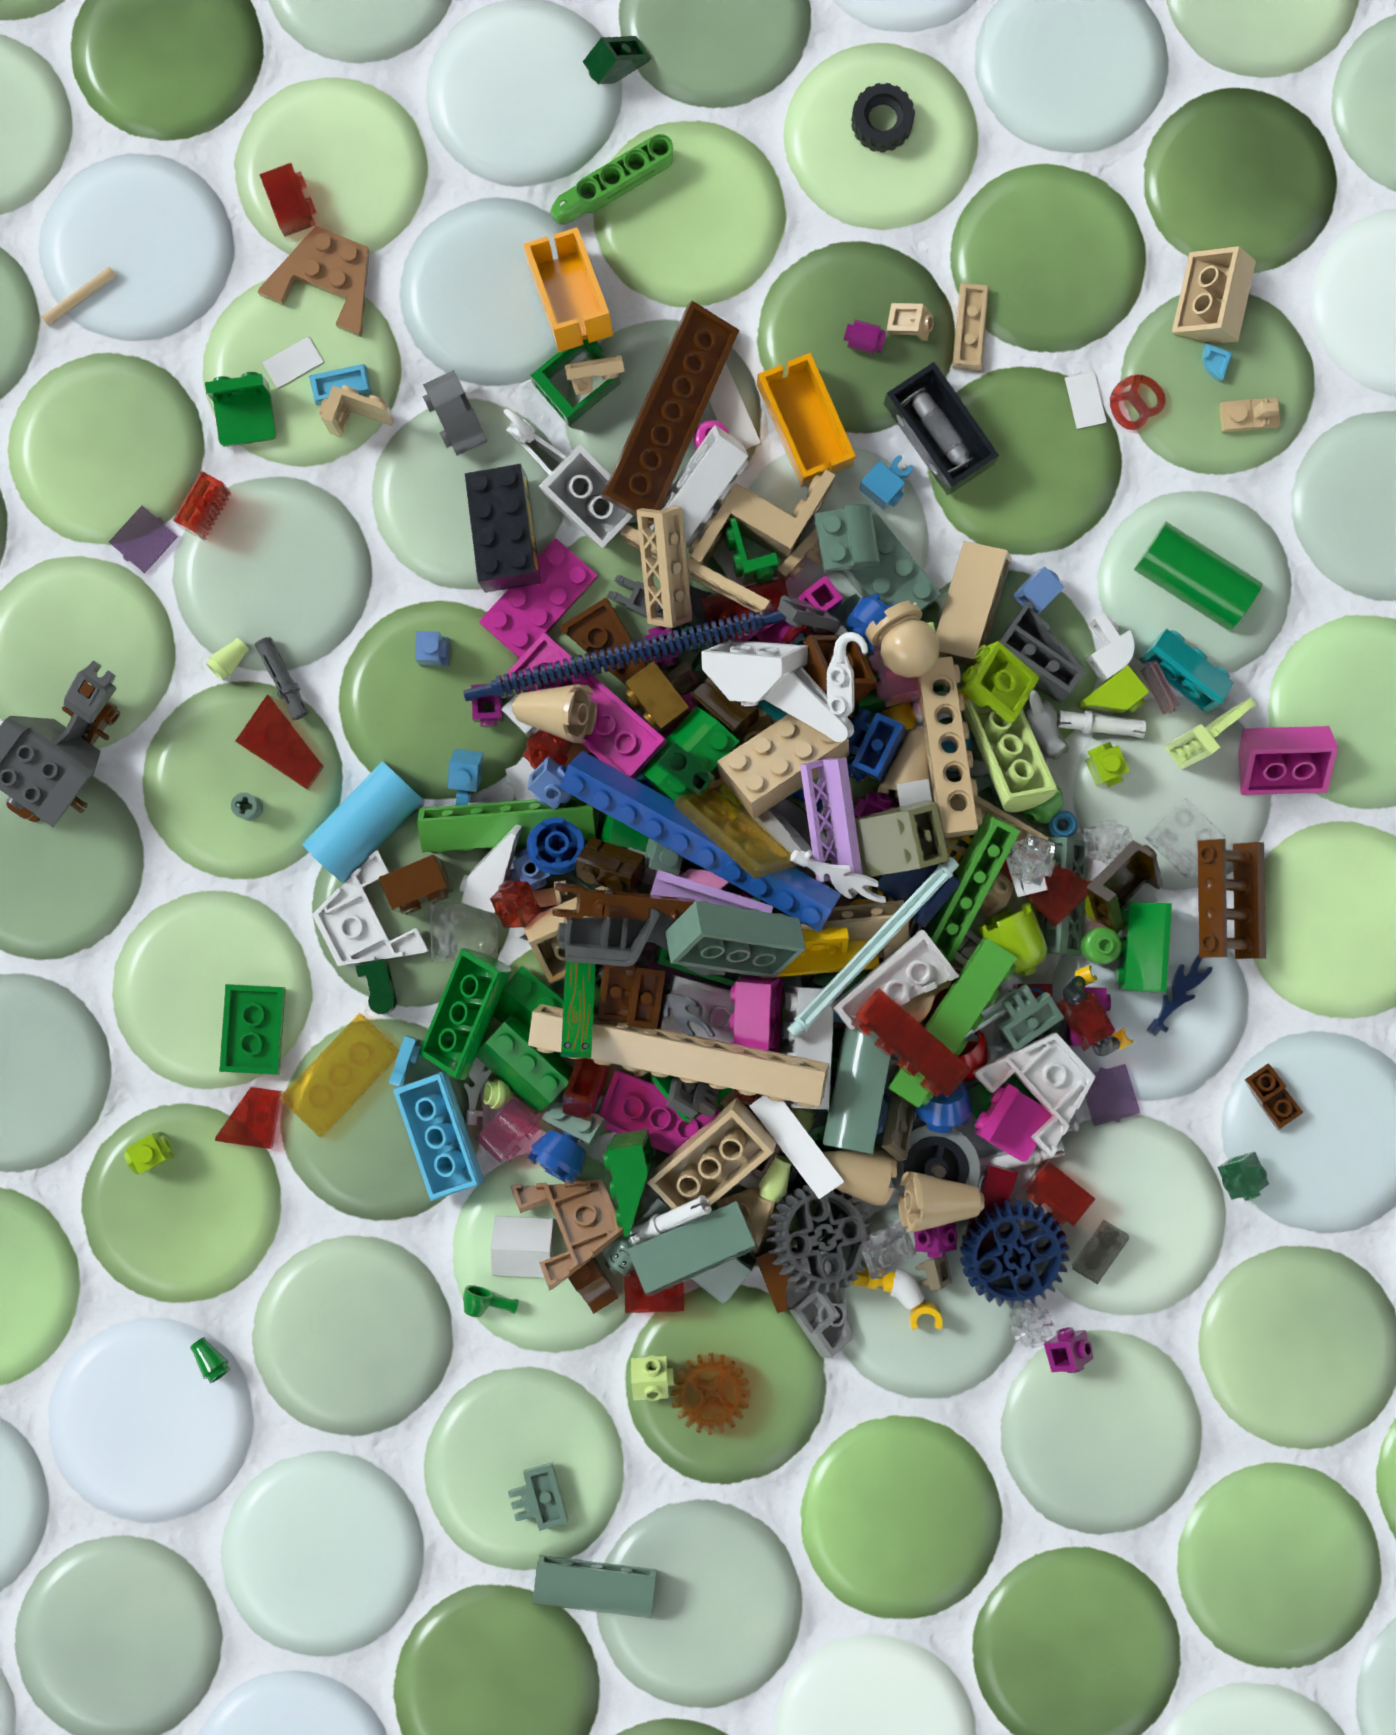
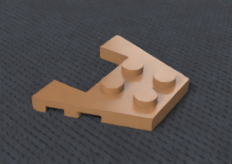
M315 226L262 284L258 293L261 297L284 305L292 284L297 279L346 300L336 321L337 328L361 337L370 251L367 246Z
M603 1179L576 1180L573 1185L565 1181V1184L548 1185L546 1182L536 1183V1186L522 1187V1184L511 1186L520 1213L550 1203L568 1252L539 1262L549 1291L561 1284L623 1235L622 1227L619 1228L617 1225L616 1211Z

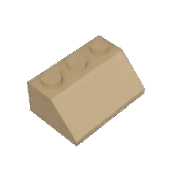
M1240 246L1189 252L1172 333L1177 336L1212 344L1238 342L1256 260Z

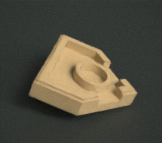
M751 1187L716 1201L718 1208H721L735 1201L738 1202L758 1246V1249L753 1252L758 1253L761 1251L765 1238L771 1234L767 1227L773 1226L775 1223L770 1216L778 1214V1209L775 1207L778 1202L763 1198L759 1194L760 1189Z

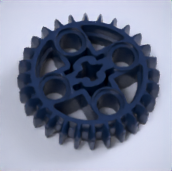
M1005 1199L1004 1208H1000L994 1202L993 1212L990 1213L984 1208L983 1213L985 1217L982 1219L978 1216L974 1217L977 1223L975 1227L967 1225L971 1235H962L963 1242L967 1244L960 1246L961 1254L965 1255L960 1257V1262L964 1267L963 1273L965 1277H969L968 1282L970 1286L975 1287L979 1296L984 1294L988 1302L995 1298L999 1307H1001L1005 1300L1011 1309L1015 1301H1018L1022 1308L1025 1307V1300L1028 1299L1033 1305H1036V1296L1040 1295L1046 1300L1044 1291L1049 1289L1055 1292L1052 1283L1054 1281L1062 1283L1063 1281L1058 1272H1067L1066 1266L1061 1262L1070 1261L1068 1254L1065 1252L1070 1249L1068 1243L1064 1241L1067 1236L1064 1231L1060 1230L1061 1225L1057 1220H1054V1216L1049 1211L1045 1213V1210L1040 1205L1034 1209L1032 1202L1028 1201L1023 1208L1021 1201L1016 1199L1015 1205L1011 1207L1008 1200ZM1016 1220H1028L1038 1226L1021 1232ZM1011 1223L1008 1230L1004 1232L998 1231L1001 1224ZM991 1231L995 1242L979 1248L982 1239ZM1040 1239H1048L1045 1246L1036 1247V1243ZM1028 1244L1029 1248L1031 1249L1030 1252H1028L1025 1245ZM1013 1248H1015L1017 1253L1016 1259L1012 1255ZM999 1255L1002 1257L1004 1262H1000L998 1258ZM993 1260L991 1267L986 1269L980 1268L984 1261ZM1049 1260L1044 1271L1038 1276L1034 1265ZM1008 1275L1013 1286L1003 1287L992 1282ZM1031 1276L1027 1283H1018L1021 1277Z

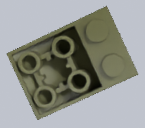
M924 800L855 818L862 874L865 876L873 877L921 869L949 861L937 803Z

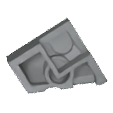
M840 1289L838 1292H828L827 1294H820L818 1291L816 1293H808L789 1309L821 1357H833L852 1340L851 1328L846 1321V1302L841 1300Z

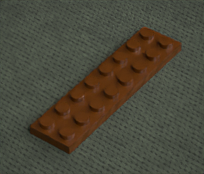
M693 300L687 304L601 496L636 518V510L641 508L661 510L740 331ZM648 517V525L651 526L654 524V518Z

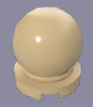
M907 600L885 610L884 613L887 617L882 619L877 625L872 621L867 627L865 635L872 645L881 646L880 654L883 662L894 674L913 678L922 676L935 665L939 657V641L936 632L927 623L920 621L922 611L915 602L912 605Z

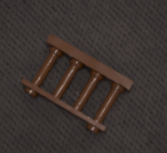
M1225 839L1197 840L1199 958L1228 957L1227 949H1235V959H1266L1264 842L1233 844V850H1226ZM1226 861L1233 862V879H1226ZM1226 891H1234V908H1227ZM1227 920H1234V938L1227 937Z

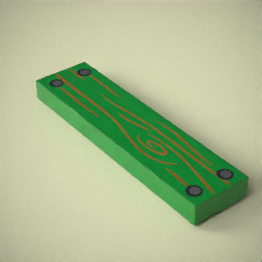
M566 961L561 1057L591 1058L595 964Z

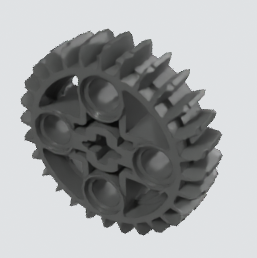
M803 1185L802 1189L792 1190V1195L783 1197L785 1204H777L775 1206L780 1214L770 1216V1218L776 1221V1225L767 1227L768 1230L774 1232V1237L767 1238L766 1241L774 1243L775 1248L769 1250L768 1253L777 1254L778 1258L772 1264H782L783 1268L779 1274H790L787 1283H797V1289L804 1290L807 1288L809 1293H816L818 1291L820 1294H827L828 1292H838L839 1288L849 1287V1281L858 1280L855 1272L865 1271L861 1262L870 1261V1258L865 1255V1251L873 1249L872 1246L867 1245V1240L874 1237L872 1234L866 1233V1228L872 1224L864 1223L862 1219L868 1213L858 1212L857 1210L861 1202L851 1203L853 1196L843 1195V1192L837 1189H833L819 1199L809 1185ZM811 1202L816 1207V1213L814 1216L809 1211V1206ZM830 1203L842 1212L843 1218L833 1219ZM794 1214H796L800 1229L789 1232L791 1220ZM820 1222V1225L813 1226V1223ZM845 1224L849 1228L848 1237H846L843 1233V1227ZM825 1235L822 1240L816 1241L819 1236ZM792 1239L796 1240L798 1246L795 1253L790 1245ZM851 1244L850 1253L845 1262L841 1247ZM827 1251L828 1254H821L820 1252ZM807 1257L811 1274L805 1272L797 1264L796 1259ZM827 1260L831 1264V1272L829 1274L825 1271V1262Z

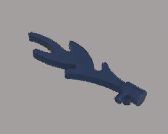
M1199 954L1191 964L1187 976L1184 975L1185 965L1180 964L1172 981L1173 1001H1169L1168 995H1163L1160 1014L1157 1019H1153L1146 1030L1153 1036H1157L1160 1030L1165 1033L1168 1031L1169 1028L1163 1022L1182 1004L1195 999V995H1187L1186 992L1202 983L1213 970L1212 967H1207L1202 973H1198V967L1203 959L1199 958Z

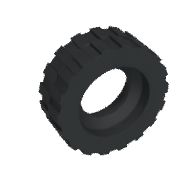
M876 83L872 87L865 88V91L858 95V99L853 107L851 127L855 133V138L861 142L862 146L868 147L874 152L875 150L880 152L893 151L896 147L902 146L910 136L914 123L915 109L913 110L914 104L912 99L910 100L908 97L909 94L906 91H902L901 87L893 86L891 83ZM887 105L895 111L897 121L891 129L881 131L871 125L869 114L874 107Z

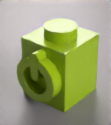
M1111 742L1087 751L1089 758L1085 762L1096 786L1106 783L1107 787L1124 781L1122 776L1130 772L1119 745L1113 747Z
M161 1132L150 1134L125 1148L126 1152L124 1153L126 1164L135 1174L149 1172L174 1158L171 1152L172 1146Z

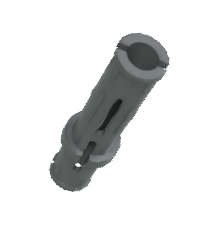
M265 637L260 639L254 646L278 689L277 695L279 699H283L293 721L304 718L310 711L299 693V685L294 683L272 638Z

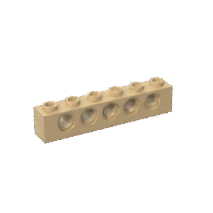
M952 656L938 658L935 665L925 674L916 677L933 798L934 802L937 803L944 838L975 835L978 826L982 825L980 808H975L973 798L977 797L978 794L976 780L970 778L969 768H973V757L971 750L966 751L965 740L969 739L967 722H962L961 711L965 709L964 697L962 693L958 694L956 684L960 682V670L958 665L953 664ZM943 685L948 690V694L939 696L935 694L933 687ZM940 713L950 715L952 723L947 725L940 723L937 715ZM946 741L952 742L956 746V752L946 753L942 749L941 744ZM946 771H957L960 774L961 780L958 782L949 781L945 774ZM955 798L962 800L965 804V809L963 811L953 810L950 806V800Z

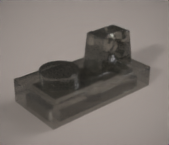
M1103 1220L1073 1262L1072 1270L1098 1285L1130 1239L1129 1234Z

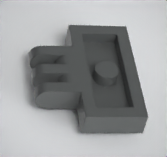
M785 595L780 599L777 610L787 617L785 620L787 623L799 628L804 624L822 634L825 630L834 633L838 632L841 622L829 612L815 608L807 601H800Z
M673 1076L667 1105L690 1119L698 1111L711 1117L715 1115L719 1091L710 1087L708 1083L699 1081L697 1083H686L681 1081L680 1077Z

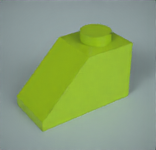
M1127 665L1082 700L1078 706L1085 710L1122 714L1129 709L1133 713L1146 703L1143 697L1149 693V690L1129 665Z

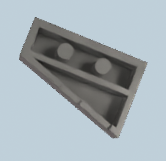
M1028 600L999 642L1040 677L1035 685L1037 688L1059 703H1062L1071 694L1085 673V670L1065 644L1058 641L1050 631L1051 627L1046 621H1042L1033 609L1034 605Z

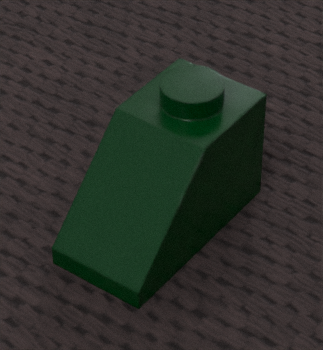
M637 36L601 37L582 62L588 69L590 77L597 84H611L618 82L648 63L651 57Z

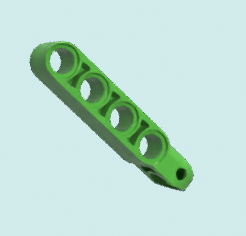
M664 134L654 135L577 182L576 186L557 197L550 211L551 216L560 225L568 224L585 213L598 211L668 169L673 162L672 140ZM658 149L667 151L664 155H657L654 152ZM635 163L643 165L639 170L630 168ZM609 178H617L619 180L616 184H608L606 181ZM586 192H592L595 194V196L591 199H585L582 197V195Z

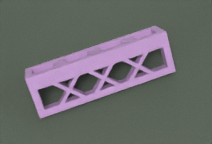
M846 757L824 758L800 764L813 860L825 863L827 857H829L832 865H850L851 871L847 873L863 875ZM818 768L819 780L817 784L812 779L811 769ZM819 798L823 802L821 814L817 812L816 806ZM823 827L827 830L825 844L821 841L820 834ZM816 874V880L819 881V882H821L820 879H819V877H818L817 874ZM824 874L823 882L831 880L829 874Z
M660 870L657 871L650 895L692 898L696 901H707L724 906L732 905L736 908L748 910L757 909L767 913H772L773 910L771 905Z

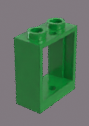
M585 339L581 346L558 352L530 375L534 387L568 426L573 424L621 384L620 375L617 378L608 379L576 406L572 407L549 380L583 351L591 360L605 358L601 354L603 350L597 341L589 343L588 339Z

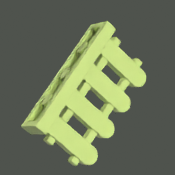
M1250 697L1236 707L1234 706L1230 710L1225 711L1206 727L1200 724L1173 739L1164 748L1180 768L1184 769L1217 751L1220 746L1214 738L1257 703Z

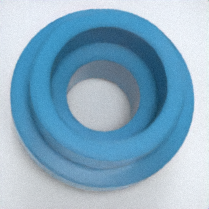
M1065 810L1059 811L1048 823L1049 831L1054 837L1070 838L1075 834L1078 826L1076 817L1071 812ZM1059 820H1064L1067 823L1066 830L1058 828Z

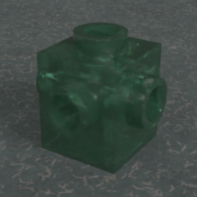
M1256 1152L1232 1157L1217 1167L1222 1177L1223 1186L1228 1191L1231 1200L1242 1197L1244 1201L1255 1199L1261 1195L1260 1191L1269 1185L1266 1170L1261 1166Z

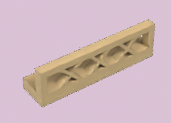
M671 506L662 510L638 509L636 511L647 623L675 628L692 621L683 510L680 506ZM648 517L654 518V533L648 527ZM652 546L657 551V561L651 556ZM654 575L660 580L661 588L659 590L654 585ZM657 603L663 609V618L657 617Z

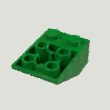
M648 1129L614 1134L610 1144L607 1145V1153L603 1155L606 1171L611 1170L613 1181H610L609 1184L612 1199H617L619 1209L615 1212L616 1222L619 1228L623 1227L624 1237L629 1236L654 1158Z

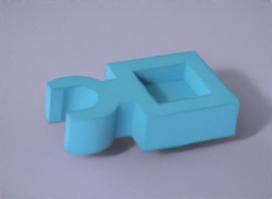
M404 1036L389 1084L398 1087L403 1086L408 1068L411 1063L416 1064L419 1058L421 1047L418 1046L420 1039Z

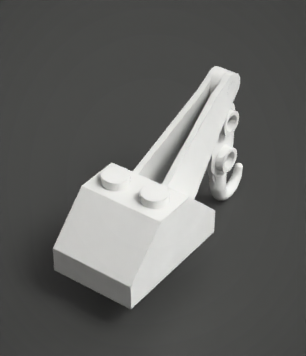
M504 409V414L512 421L506 431L527 450L549 475L538 487L580 531L603 549L633 517V515L601 497L611 475L580 444L566 456L534 434L535 429L525 419H521L509 409ZM525 442H533L560 464L551 471Z
M847 632L839 636L835 642L834 655L827 669V695L803 669L807 664L808 646L728 640V642H723L702 651V670L730 701H741L742 706H756L759 704V701L766 700L825 734L833 741L843 742L854 733V726L847 718L854 710V671L846 655V645L851 641L858 643L863 654L868 653V647L864 638L857 633Z

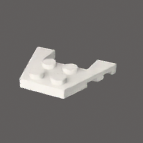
M378 850L373 852L369 859L360 868H357L351 874V877L312 914L338 966L429 952L417 927L390 941L364 889L378 881L380 876L390 873Z
M1051 1033L972 1072L991 1093L998 1089L1013 1073L1052 1115L1031 1136L1032 1140L1051 1158L1055 1155L1058 1149L1056 1147L1061 1137L1066 1134L1071 1118L1076 1109H1079L1096 1077L1057 1033Z

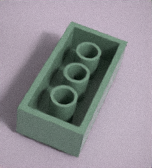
M871 506L881 566L858 570L850 568L841 571L862 598H868L872 594L881 595L880 601L887 607L890 604L896 605L909 600L912 605L916 602L921 611L924 612L938 601L941 592Z
M695 901L665 931L671 964L773 979L806 950L800 919L797 917L761 912L757 909L736 908L732 905L712 904L707 901Z

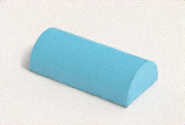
M382 761L302 845L333 876L342 883H345L351 877V874L357 868H360L369 859V856L377 851L425 800Z
M444 1071L394 1089L393 1092L430 1201L485 1183L448 1073Z

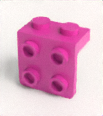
M1003 1083L1001 1087L992 1093L989 1100L992 1103L987 1112L983 1111L975 1123L977 1129L974 1134L1019 1161L1025 1162L1029 1159L1037 1145L1031 1136L1052 1115L1044 1106L1020 1093L1017 1088Z

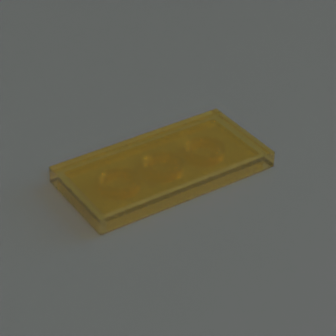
M716 787L706 790L701 797L693 793L677 798L674 806L753 878L757 879L793 867L794 862L790 860L792 854Z
M358 1013L282 1093L279 1099L315 1134L322 1138L397 1059L399 1049L362 1013Z

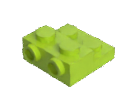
M999 641L988 646L983 645L973 656L977 661L974 667H969L963 673L961 680L964 684L960 690L980 708L988 705L1005 721L1011 723L1017 719L1030 696V692L1034 689L1040 677Z

